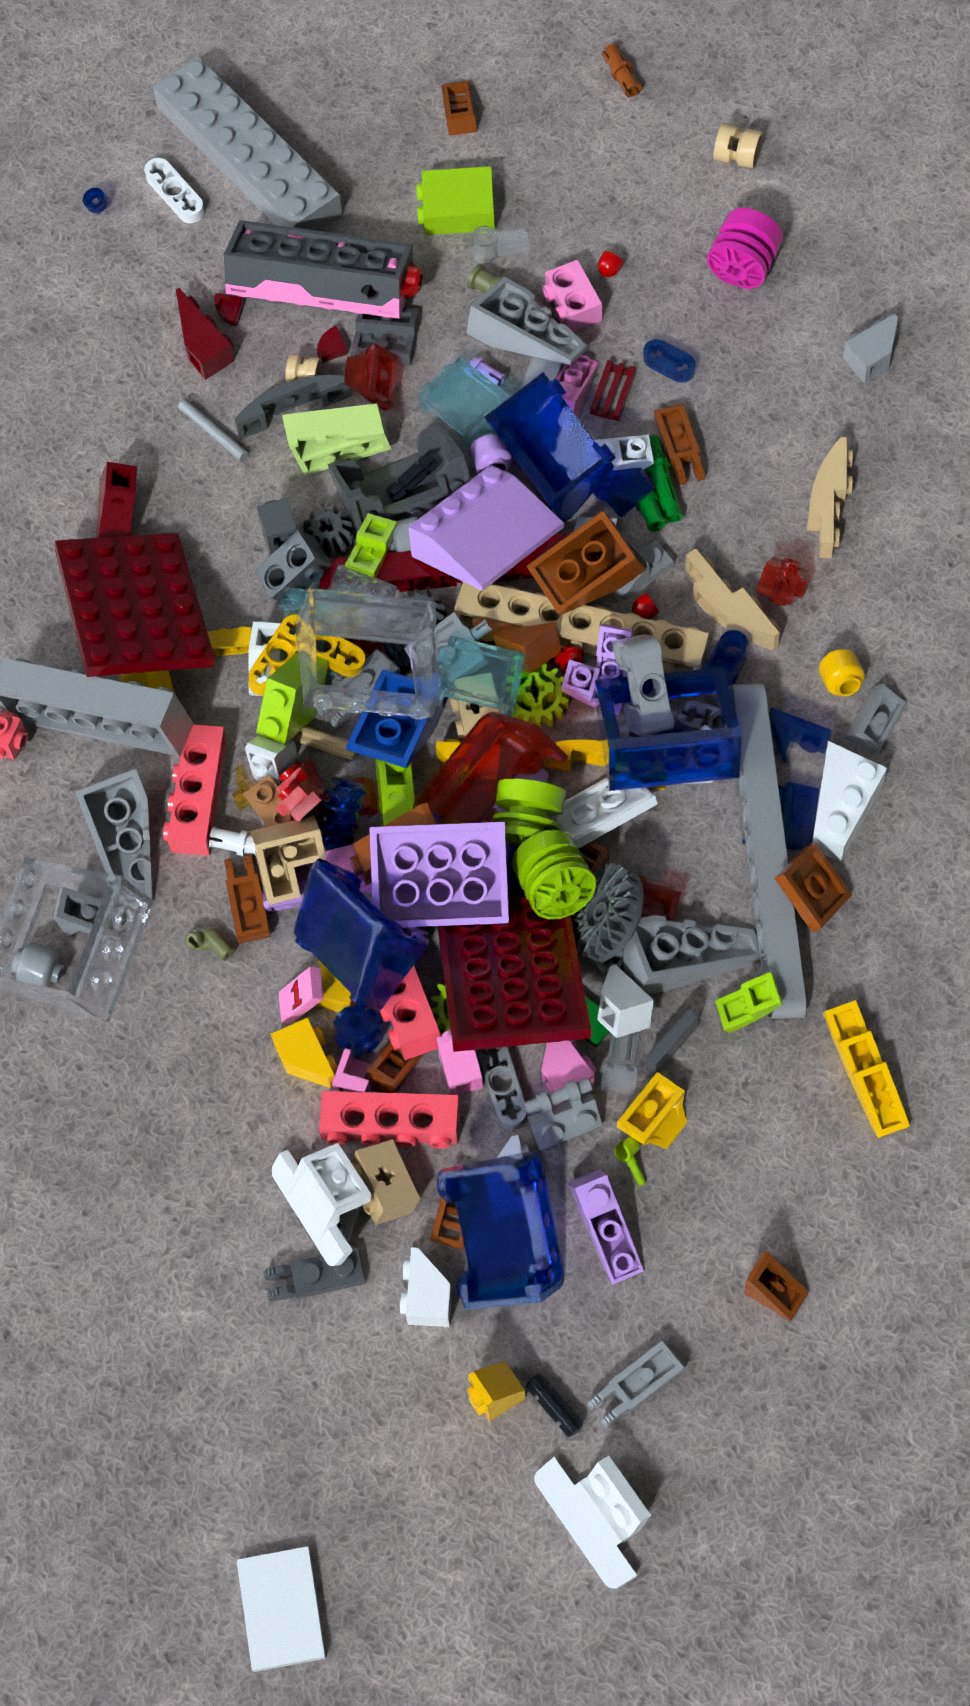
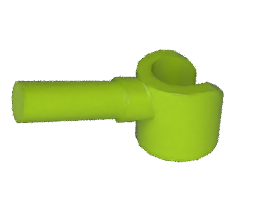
M629 1136L625 1141L621 1140L615 1146L614 1155L621 1162L627 1163L638 1186H641L646 1181L634 1156L639 1151L640 1144L636 1139Z

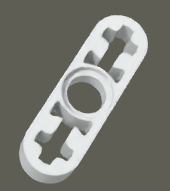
M154 158L148 161L144 168L148 183L182 221L186 223L200 221L205 211L203 201L167 160ZM155 170L163 172L165 180H162V177L157 172H153ZM172 187H180L182 189L177 195H169L167 193ZM186 200V201H187V204H188L192 209H193V208H196V210H194V211H191L190 209H187V210H186L184 201Z

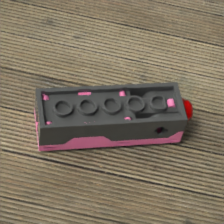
M239 220L224 252L226 294L322 307L329 310L350 311L357 314L364 313L387 318H400L406 300L421 290L423 271L413 263V244Z

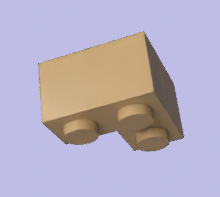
M315 816L302 818L299 822L293 820L250 831L268 905L301 897L294 867L326 859L320 829Z

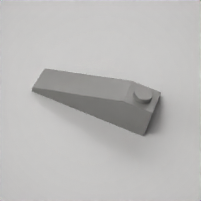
M506 277L500 279L470 306L466 333L490 347L567 365L572 364L587 348V345L565 324H558L551 317L552 312L546 306L542 308L534 301V294Z
M137 769L75 791L116 900L121 908V913L153 902L148 798Z
M658 915L641 917L632 938L623 948V968L625 974L648 995L673 990L760 962L758 939L754 929L716 924L714 927L696 925L695 921L684 920L683 923L668 921L665 916Z

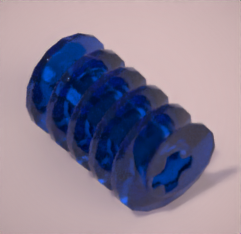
M334 777L331 779V782L335 784V787L328 786L324 789V792L332 796V799L325 798L321 801V804L328 808L329 811L321 810L318 813V816L325 820L326 823H317L320 832L323 833L321 834L323 846L329 849H336L354 843L353 834L357 832L356 822L360 820L359 810L364 805L362 798L367 793L366 788L356 781Z

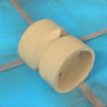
M723 122L716 138L713 159L728 164L735 160L740 167L754 169L762 146L763 132L746 128L742 132L739 126ZM735 140L739 141L737 151H733Z

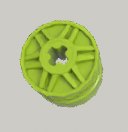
M528 779L499 780L495 804L509 812L494 814L492 821L505 822L506 843L519 847L522 842L534 834L546 830L561 829V824L547 818V816L562 815L566 791L561 787L541 781Z
M546 830L534 834L522 842L514 852L511 861L512 872L520 887L524 890L531 908L538 916L546 919H562L581 910L593 897L596 889L595 876L589 869L587 862L583 859L577 844L568 833L560 830Z

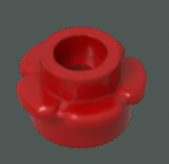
M572 645L561 648V652L555 657L556 667L560 668L561 672L565 674L569 659L585 664L583 659L584 651Z

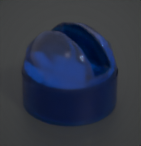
M91 188L85 192L83 204L90 212L100 214L107 209L108 199L100 188ZM95 198L99 200L97 205L92 202Z

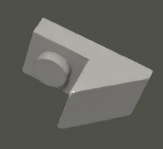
M656 540L638 551L632 544L629 545L646 570L617 590L623 598H626L674 567V560Z
M62 886L59 890L53 918L68 936L82 931L110 941L115 938L121 908Z

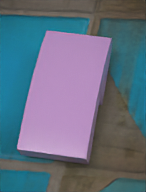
M605 624L600 625L596 653V668L600 669L598 675L627 683V672L621 670L616 663L613 642L632 637V629Z
M569 659L561 690L589 706L610 714L619 715L628 683L607 679L602 675H598L599 668Z

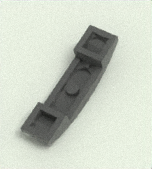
M318 375L305 377L282 384L262 394L248 404L234 419L239 439L241 440L268 429L267 418L318 398L323 407L351 397L347 376Z

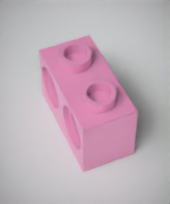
M578 260L545 272V285L542 286V290L547 302L554 303L556 307L554 308L555 316L560 324H565L574 332L602 321V303Z

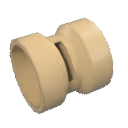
M291 353L289 355L286 365L287 383L305 377L321 375L322 359L320 357L311 356L309 359H303L300 354Z

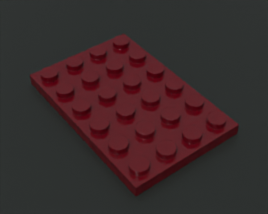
M178 533L55 541V553L86 677L214 667L215 656Z
M518 893L508 894L509 923L437 926L453 1052L591 1039V1026L571 915L562 919L540 917L531 908L525 894Z

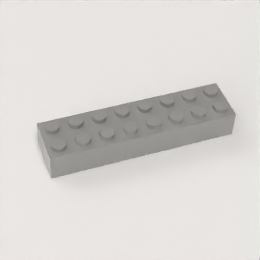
M199 56L153 86L158 109L275 225L320 231L342 216L339 193Z

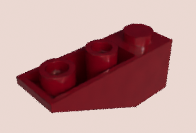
M178 288L176 289L188 361L206 380L234 362L232 352L234 344L226 333L221 334L217 330V326L209 314L204 315L200 311V307L194 297L191 295L187 297Z
M106 462L99 483L96 538L130 536L136 494L137 466Z

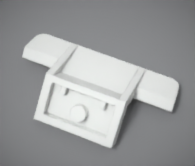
M338 1143L303 1157L299 1165L289 1150L279 1153L272 1166L274 1180L327 1264L330 1266L341 1265L353 1250L337 1226L340 1215L371 1202L370 1191Z
M610 1456L597 1462L589 1476L576 1485L572 1483L559 1462L553 1457L536 1472L534 1477L535 1484L605 1585L611 1589L620 1588L635 1579L637 1574L618 1546L638 1533L651 1517V1514Z

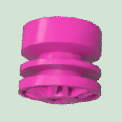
M750 208L731 210L725 217L719 230V235L714 240L713 246L707 254V264L710 270L726 283L744 289L759 287L764 282L767 272L771 268V263L783 243V233L778 224L762 212Z

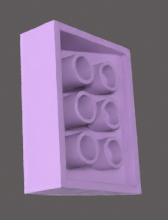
M490 465L408 526L412 557L483 591L564 528V522L514 475Z
M505 822L370 827L374 929L509 923Z

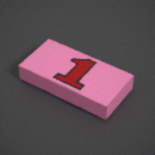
M309 967L279 991L281 1023H294L324 999L320 968Z

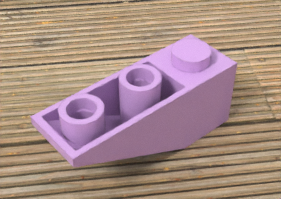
M596 1170L567 1182L577 1209L611 1284L613 1285L644 1272L607 1175L601 1170Z

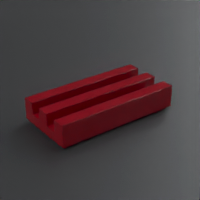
M607 360L590 407L591 415L615 421L620 420L636 375L635 366H630L629 369L625 368V364L619 363L616 366L613 365V361ZM611 372H614L615 375L603 409H598ZM626 375L627 377L615 411L610 412L609 410L621 377Z

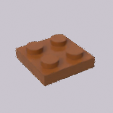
M815 842L805 846L774 878L812 932L821 929L852 896Z

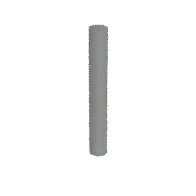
M184 399L179 403L178 408L239 461L248 456V451L188 400Z

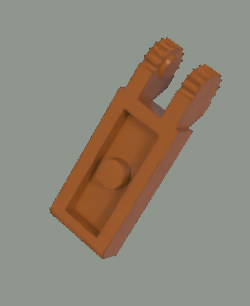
M684 404L655 410L654 420L670 466H673L678 484L684 485L687 483V476L682 463L690 461L692 462L694 476L697 481L704 480L705 474L700 459V450Z
M251 854L244 855L243 860L247 876L236 878L234 862H232L231 858L224 860L228 878L225 881L239 944L271 937L258 873H255Z

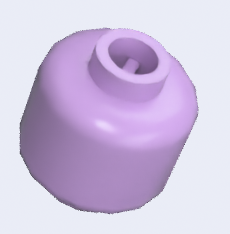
M488 434L477 438L470 446L468 452L470 462L477 475L490 465L505 472H508L512 466V455L505 441L499 435Z

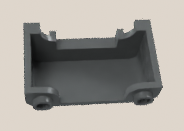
M442 423L428 427L420 432L416 440L418 454L363 474L359 464L349 458L328 464L331 478L356 532L359 531L368 513L393 521L414 516L420 518L470 481L465 457ZM426 453L433 455L439 464L438 468L431 474L427 472V477L412 491H406L407 495L400 501L395 502L386 492L387 487L394 481L398 483L397 479L413 464L416 463L418 465V460ZM354 481H360V488L351 489V484Z

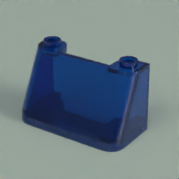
M542 372L484 418L558 518L565 523L577 513L614 469L612 461L616 457L605 443L599 446L563 399L562 396L566 391L556 378L550 381L546 374Z
M318 858L310 869L293 929V933L297 937L295 942L318 958L351 993L349 998L356 1005L364 1009L370 1006L381 1010L424 952L427 945L416 935L410 937L403 934L402 926L388 919L359 890L362 881L353 872Z
M537 1151L445 1168L437 1173L438 1194L447 1203L456 1202L469 1267L463 1272L457 1282V1292L463 1301L464 1310L541 1303L563 1286L564 1265L544 1164Z

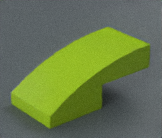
M368 513L357 532V543L345 563V573L375 581L390 548L397 521Z
M772 972L740 984L741 990L715 1000L724 1031L731 1033L768 1015L783 1004Z

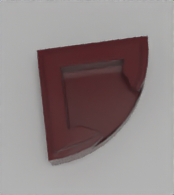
M215 293L214 303L219 317L226 323L237 326L245 303L244 298Z
M337 326L327 330L319 339L317 355L322 359V363L347 355V348Z

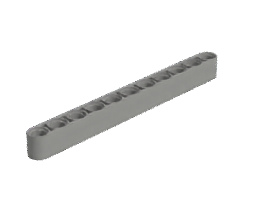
M731 684L728 690V707L762 975L769 972L773 973L783 1002L781 1006L768 1014V1018H804L806 1014V995L794 906L774 879L788 865L766 690L764 684Z

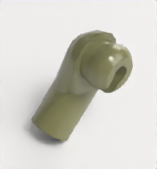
M196 929L187 933L185 937V943L189 948L197 951L213 950L223 961H226L235 953V949L215 929Z

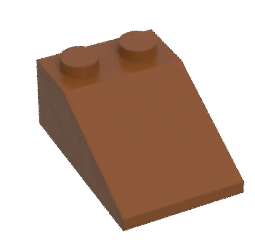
M601 511L526 566L560 616L622 588L646 570L616 525L604 511Z

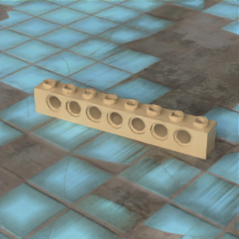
M463 582L454 608V612L461 617L465 626L472 628V617L521 627L551 623L546 621V619L556 618L557 620L553 622H556L561 648L572 645L582 649L585 654L596 656L601 624L632 629V637L648 634L657 638L662 651L664 672L698 680L708 650L709 633L703 632L696 627H680L672 625L665 620L654 621L641 618L634 613L623 614L614 612L603 606L591 607L583 605L560 616L544 593L537 592L533 594L520 591L513 586L502 587L491 584L481 591ZM488 604L497 605L493 608L485 607ZM518 611H526V612H527L526 614H523V615H518V614H516V612H518ZM584 624V625H587L588 627L581 629V628H577L576 626H577V625ZM677 645L680 648L670 649L668 646Z

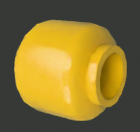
M837 649L830 651L819 663L818 671L827 691L832 695L844 697L853 695L864 682V670L856 654L851 650Z

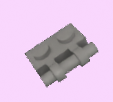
M588 1078L575 1082V1080L568 1081L560 1089L546 1093V1091L535 1094L536 1098L524 1102L527 1114L531 1115L527 1118L539 1151L603 1126L596 1101L590 1092L593 1089Z

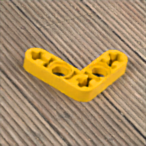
M298 614L289 615L281 622L251 667L248 676V686L255 694L264 696L267 681H263L260 684L257 682L258 677H263L267 671V666L271 669L269 672L270 676L299 650H304L329 660L328 668L346 677H355L362 672L365 654L355 644ZM296 626L301 628L300 633L296 632L294 635L289 633L290 629H294ZM309 633H312V635L309 638V643H305V638H308ZM318 640H326L331 644L332 648L327 652H320L315 649L314 643ZM337 648H339L340 654L337 653L336 659H334L333 657L336 654ZM274 649H283L287 652L288 657L283 661H276L271 658L270 652ZM351 656L356 658L355 663L345 664V659H350Z

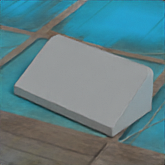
M884 683L872 687L844 738L871 751L880 753L907 702Z

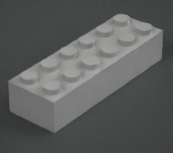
M2 658L0 663V707L3 711H9L19 716L23 724L180 757L194 724L176 697V694L165 687L149 688L136 681H129V683L120 682L107 675L86 677V673L81 670H61L52 664H44L43 666L32 664L23 658H16V660Z

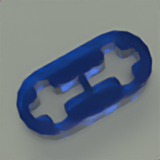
M659 339L651 340L645 344L643 348V361L646 366L679 383L688 382L694 377L696 361L690 354ZM658 351L662 352V356L657 355L655 358L651 357V353L656 354ZM684 364L687 365V369L683 368L681 371L677 370V366L682 367Z

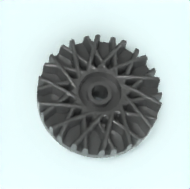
M614 863L605 864V869L596 867L595 872H592L596 879L594 895L585 907L576 912L577 916L571 918L578 956L595 963L611 959L627 945L639 924L643 911L644 891L640 878L635 872Z

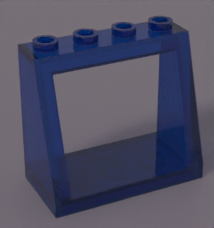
M723 667L664 673L668 698L716 693L723 728L621 738L613 704L632 702L628 677L595 680V704L609 791L740 778L742 735ZM652 679L644 682L642 686L644 695L652 691Z

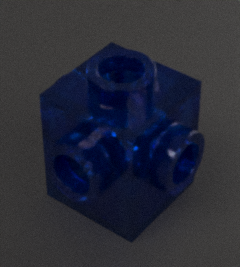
M360 1002L353 1007L348 1006L337 1014L336 1020L333 1021L336 1032L333 1036L334 1040L343 1051L345 1048L351 1049L356 1060L363 1054H368L375 1050L383 1040L380 1028L383 1024L382 1020L372 1008L366 1010Z

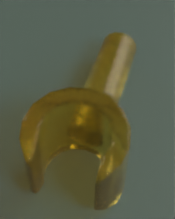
M236 767L235 772L240 790L231 795L240 811L251 805L243 795L244 792L249 790L243 768Z

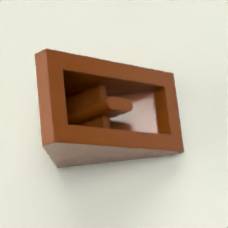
M556 622L493 631L499 662L527 673H532L561 652Z
M765 1251L748 1276L744 1294L789 1321H792L809 1293L769 1252Z

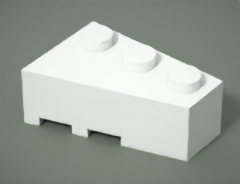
M828 741L813 842L818 845L824 855L842 862L884 785L887 768Z

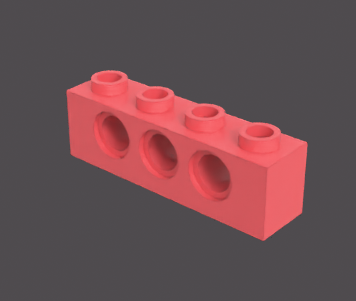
M193 724L181 753L180 762L174 765L173 783H176L175 793H170L168 799V811L171 812L170 822H165L163 839L168 841L171 853L210 855L211 847H209V840H212L210 833L215 822L227 745L224 727ZM198 758L205 759V761H203L202 763H193V761ZM192 787H201L197 792H188ZM187 816H197L193 821H183Z
M379 928L360 935L363 948L358 949L357 952L363 969L369 967L372 975L367 976L373 995L380 994L382 1002L377 1004L384 1023L388 1021L391 1023L392 1030L388 1031V1035L393 1049H400L404 1060L438 1049L436 1038L440 1037V1032L400 928ZM386 963H393L391 966L382 967ZM396 990H404L399 994H392ZM414 1017L411 1021H402L404 1018Z
M322 1091L319 1132L322 1140H327V1143L331 1145L338 1143L340 1146H343L348 1141H361V1144L364 1146H372L393 1139L396 1146L403 1148L414 1147L416 1143H429V1146L432 1148L445 1149L449 1148L450 1144H458L459 1098L458 1095ZM354 1115L364 1117L363 1122L359 1125L347 1123L349 1118ZM388 1116L398 1118V1122L393 1126L381 1124L382 1120ZM422 1117H428L433 1120L427 1127L422 1128L415 1125L416 1121Z

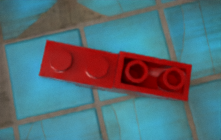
M310 759L303 764L297 760L279 776L282 783L276 789L280 792L278 797L281 802L275 809L283 817L290 813L299 822L322 801L324 797L323 784L314 763Z

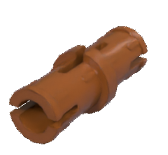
M614 43L604 48L605 51H602V56L610 66L613 79L620 83L628 98L640 94L639 91H642V85L634 75L631 62L624 58L617 44Z

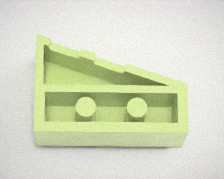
M377 403L282 415L289 447L304 475L329 469L328 464L341 459L358 460L391 449L385 421Z

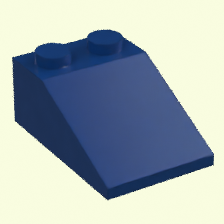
M382 669L346 745V750L407 769L432 734L443 710L442 687Z

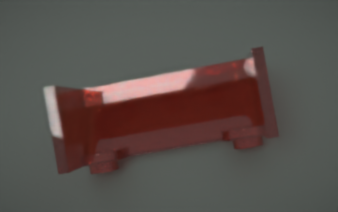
M496 712L487 713L477 721L417 797L413 804V809L427 802L436 825L482 823L483 818L495 804L499 780L515 779L518 773L523 775L535 774L543 768L547 757L565 762L568 756L537 724Z

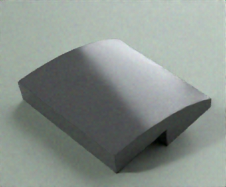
M403 308L400 318H387L364 313L357 314L355 321L356 332L351 347V360L410 365L419 309Z

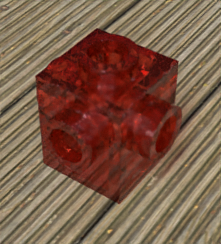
M772 557L765 563L756 592L768 596L769 601L780 606L791 605L798 598L802 599L807 591L809 581L805 580L808 570L800 567L801 563L790 558H783L781 560Z

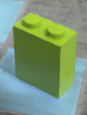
M491 166L421 171L422 183H416L417 201H423V206L417 207L418 225L424 224L425 235L495 231Z
M299 650L267 678L256 734L285 745L317 716V708L320 705L329 660L304 650Z

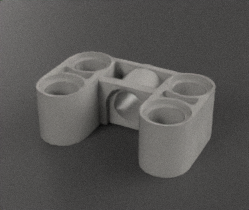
M642 634L614 641L613 651L616 663L621 670L627 672L632 702L625 704L624 712L630 731L643 736L673 729L674 720L669 705L662 666V651L657 638L648 634ZM652 679L653 689L650 693L644 695L642 686L646 680Z

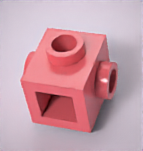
M4 711L0 713V759L6 757L15 760L19 750L24 749L28 734L19 716L12 712Z

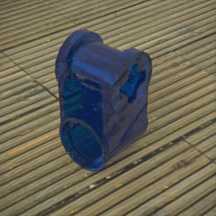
M729 630L720 637L714 651L706 660L701 670L699 683H710L723 689V693L728 695L729 686L736 683L747 659L748 641L745 634L737 630ZM736 647L740 651L732 653L726 649Z

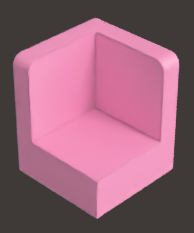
M345 1048L332 1082L333 1090L341 1092H371L372 1086L369 1085V1080L364 1079L367 1069L371 1064L353 1059L352 1050Z

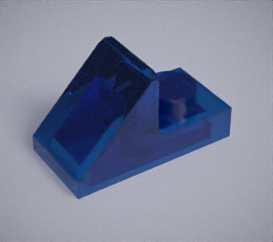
M641 467L587 473L585 485L596 498L607 501L619 517L625 516L655 486V483Z
M771 707L769 711L771 735L784 763H786L794 743L799 744L803 750L810 753H816L817 751L823 754L826 753L828 741H830L831 729Z

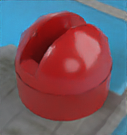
M604 251L598 260V270L604 277L615 276L623 266L621 258L609 251Z
M643 593L633 602L632 611L641 618L651 619L659 613L658 608L647 593Z

